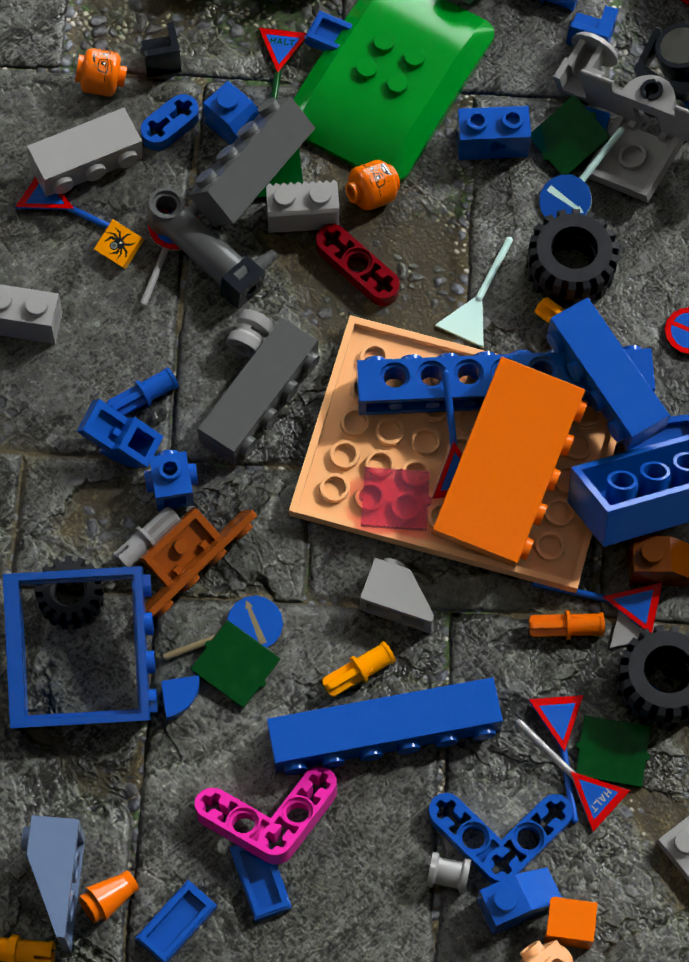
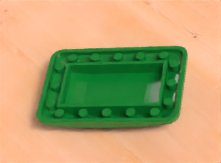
M358 0L344 20L353 26L351 29H342L334 43L340 45L338 49L323 51L293 100L315 127V130L308 136L305 142L353 167L373 160H382L395 168L400 182H403L409 176L492 45L494 29L485 19L447 0Z

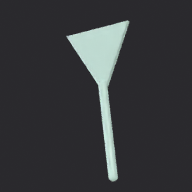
M512 237L506 238L476 297L435 324V327L484 348L482 299L513 242Z

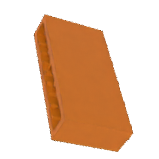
M501 356L431 534L512 567L517 565L519 559L526 561L534 542L533 539L528 538L533 524L540 526L548 506L541 503L546 489L554 491L561 473L560 470L555 469L560 455L567 457L575 437L568 434L573 421L580 423L588 402L582 400L585 389Z

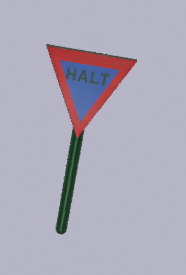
M258 28L275 68L271 98L278 99L282 69L305 42L307 33Z

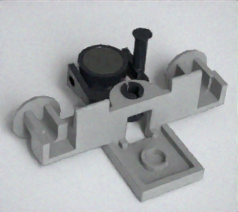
M689 23L673 24L664 29L663 32L661 28L655 26L634 67L636 78L629 81L624 88L615 85L613 80L606 78L605 72L599 70L601 66L613 67L617 64L618 54L614 47L604 38L594 33L578 32L572 37V44L575 48L569 58H564L553 76L557 90L569 96L575 95L579 100L618 114L608 131L611 137L619 127L625 128L624 133L588 179L648 203L684 141L689 142V110L678 106L676 103V99L689 101ZM655 57H657L659 69L664 77L648 68ZM639 110L649 117H658L661 133L658 137L639 130L642 124ZM604 144L598 151H596V153L594 154V156H593V158L591 159L590 163H591V162L594 160V158L598 155V153H599V152L601 151V149L605 146V144Z

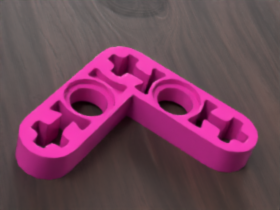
M324 767L310 769L304 774L271 818L218 788H207L197 794L194 805L198 821L205 827L267 863L282 864L293 856L337 796V779L330 769ZM325 782L327 790L320 788L313 796V784L319 786ZM216 802L219 803L220 811L211 809L209 813L206 812V804L213 806ZM296 808L305 809L309 813L308 818L299 823L290 821L287 815ZM223 814L227 816L225 823ZM240 819H250L255 823L254 828L247 833H239L234 830L233 826ZM282 827L286 830V832H285L284 835H283ZM282 837L283 847L275 846L273 849L269 848V841L276 843Z

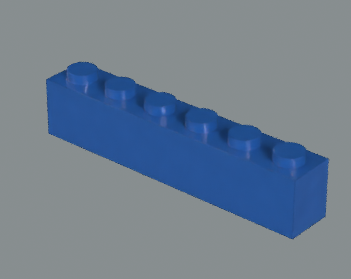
M493 677L267 719L276 773L284 771L285 775L301 774L307 771V767L321 764L324 768H335L345 764V760L359 757L361 761H373L383 757V753L398 750V754H410L421 749L420 746L434 743L436 747H448L457 744L458 739L472 736L477 741L486 740L494 737L496 732L501 731L503 723Z

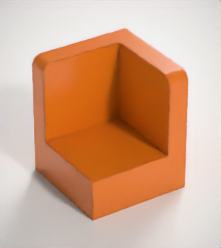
M552 897L549 903L544 943L557 940L562 946L590 949L594 942L598 903Z

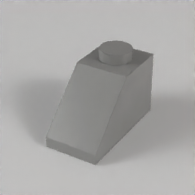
M374 558L360 597L359 610L430 634L433 628L434 614L412 571L405 568V565L398 560Z

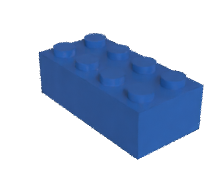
M689 435L571 467L567 502L603 547L689 522Z

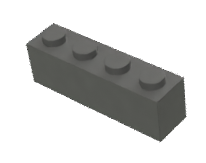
M291 96L280 99L273 97L262 103L258 108L259 114L256 118L239 129L237 132L239 137L235 142L222 149L216 156L218 161L214 166L202 172L195 180L197 185L188 196L214 227L234 224L315 130L313 124Z
M281 318L198 427L199 442L234 465L237 464L242 456L247 458L254 450L258 441L256 437L263 428L268 430L275 422L279 413L277 409L284 400L289 402L294 397L299 388L298 381L303 374H310L317 366L320 359L318 355V340L286 319Z

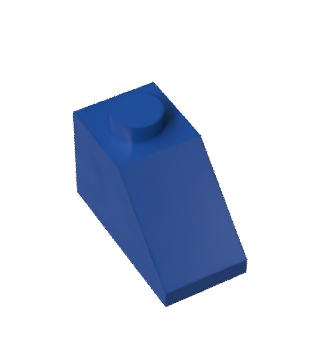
M229 81L203 102L205 124L230 145L239 137L237 135L239 129L246 123L253 121L259 114L254 102Z
M548 867L514 874L479 890L477 902L492 934L496 935L549 911L550 899L552 897L562 898Z

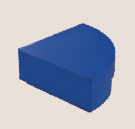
M199 675L161 681L167 721L180 717L193 704L199 693Z

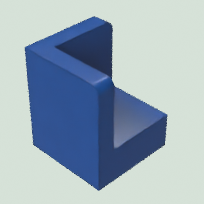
M605 5L601 19L576 13L574 21H571L569 25L566 44L573 46L572 37L576 33L584 31L594 33L610 43L619 9Z

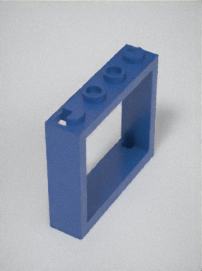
M142 566L3 574L10 728L151 720V712H157L158 705L157 690L149 689V674L156 673L154 650L147 651V635H154L152 612L145 613V597H151L152 591L150 574H143ZM131 580L138 709L28 715L22 586Z

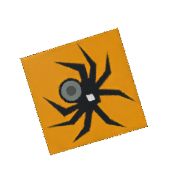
M112 219L94 250L126 269L145 239Z

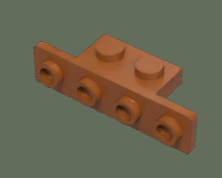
M196 507L191 508L139 558L163 585L145 603V613L152 612L153 616L160 617L168 611L174 603L171 598L180 590L185 592L200 579L197 573L207 564L212 566L226 554L227 551L224 547L233 539L238 541L252 529L253 526L250 522L257 514L253 510H242L218 533Z

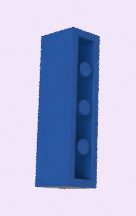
M588 297L550 318L547 332L549 345L555 353L561 352L567 361V369L570 376L575 382H581L588 392L587 398L590 405L596 412H602L608 421V430L615 441H622L626 449L630 450L666 429L670 414Z

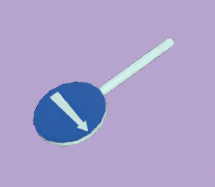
M621 126L616 130L579 178L574 175L562 174L552 178L544 185L540 193L539 205L545 217L551 214L556 218L557 211L564 209L566 214H572V209H580V214L587 215L591 208L592 195L585 181L624 133V127Z

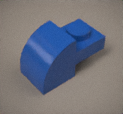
M100 399L92 401L76 431L101 448L99 453L133 468H148L150 464L149 457L154 456L164 437L136 417L127 418Z

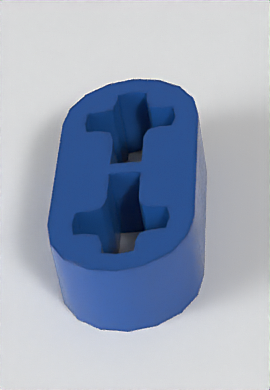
M186 94L177 95L149 115L141 125L142 142L150 150H164L191 130L199 120V108L195 98ZM180 108L183 111L189 109L190 115L186 116L183 113L177 115V109ZM163 129V136L159 137L157 134L151 136L150 130L160 131Z

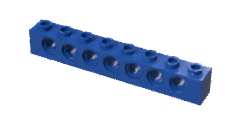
M636 345L623 347L651 389L655 392L652 348L641 349L640 346ZM553 349L547 353L517 350L511 354L495 355L493 352L483 351L476 353L474 356H458L455 353H443L437 357L422 358L420 355L410 354L401 357V359H385L382 356H370L364 360H357L356 376L359 415L446 412L442 378L444 370H448L450 374L454 411H478L481 409L501 356L584 389L585 387L581 382L577 383L572 379L567 369V361L561 352L555 353ZM463 376H471L477 382L473 384H464L459 380V378ZM432 377L436 378L440 383L435 386H429L422 380ZM390 379H398L403 385L400 387H390L386 382ZM585 389L582 400L588 402L587 406H591L587 398L588 392Z

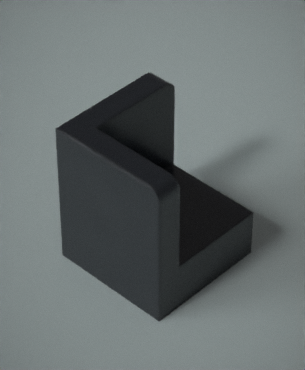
M174 22L167 23L168 36L141 41L148 78L182 72L180 49Z

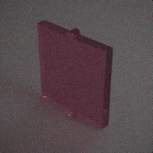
M365 467L363 492L359 494L360 501H363L361 527L426 531L427 509L432 502L431 497L428 496L430 471Z

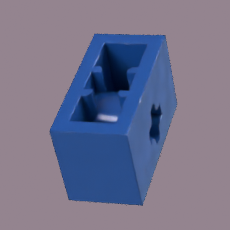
M529 106L458 109L456 125L458 160L528 157L531 143Z

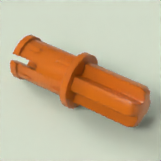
M565 610L564 614L531 615L528 623L529 634L532 637L565 636L566 640H570L571 636H604V613L570 614L569 610Z

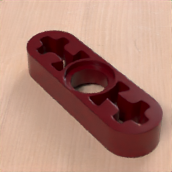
M328 224L319 229L316 235V250L327 263L374 304L387 306L397 300L400 281L391 269L341 226ZM326 238L331 241L338 238L339 249L333 244L327 247ZM341 250H342V251L344 252V254H343L342 258L340 259V254H341ZM353 258H362L367 262L368 266L362 272H354L348 268L347 264ZM374 271H375V280H374L373 278H371V276H372V274H373ZM377 282L380 285H385L389 283L390 292H387L386 290H381L380 292H378Z

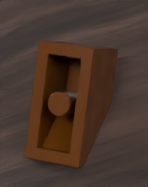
M639 536L632 538L628 548L629 586H650L662 583V586H689V543L671 536Z

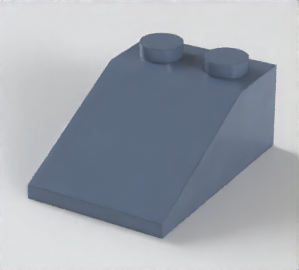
M32 815L30 827L23 828L21 850L25 851V858L29 860L59 944L64 953H72L85 835L79 819Z

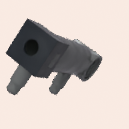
M165 187L154 191L148 202L147 220L151 230L158 235L169 238L221 287L220 294L237 310L263 289L265 270L277 259V254L274 250L267 251L255 261L248 255L243 259L198 218L202 212L194 202L185 206L182 195L173 188ZM166 209L172 211V213L163 214L159 211Z

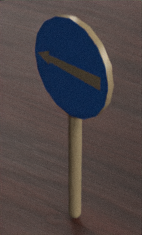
M256 595L244 597L236 602L229 611L227 619L266 648L275 644L281 635L283 627L282 614L276 604L265 597ZM216 635L167 652L161 658L163 661H167L205 647L206 641H212Z

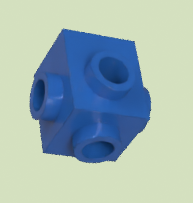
M164 450L159 452L157 456L149 457L151 470L144 471L147 493L155 492L157 510L161 511L166 507L175 509L194 506L192 486L199 485L196 464H188L186 451Z

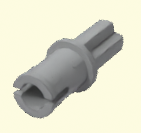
M170 507L164 508L143 528L137 526L135 528L136 533L113 552L114 557L123 567H133L138 563L139 558L180 519L179 516Z

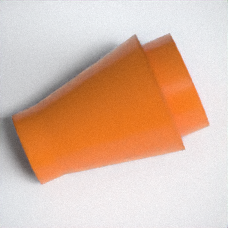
M126 870L117 876L85 887L84 893L78 897L83 911L93 923L101 919L106 921L133 893L139 890V886L132 874Z

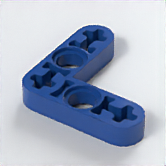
M438 794L430 802L428 811L429 821L433 827L466 859H471V864L492 884L514 874L521 873L567 828L573 815L572 804L566 797L559 794L548 795L501 840L454 794ZM441 804L445 808L452 805L454 807L452 815L459 823L463 817L468 819L459 827L456 834L451 832L455 828V823L450 818L444 817L441 820L437 817L439 814L438 805ZM547 806L553 809L560 806L563 808L561 814L563 820L560 821L558 818H554L545 829L551 832V834L546 835L540 824L548 815L549 810ZM537 818L539 824L532 820ZM471 829L480 831L484 836V844L478 849H470L465 846L462 836L466 831ZM523 830L535 832L539 838L538 846L531 850L522 848L517 841L518 834ZM510 844L514 853L524 860L520 862L518 857L515 856L508 865L509 874L503 871L495 874L493 872L495 864L492 860L496 858L500 862L503 861L510 854V849L505 846Z

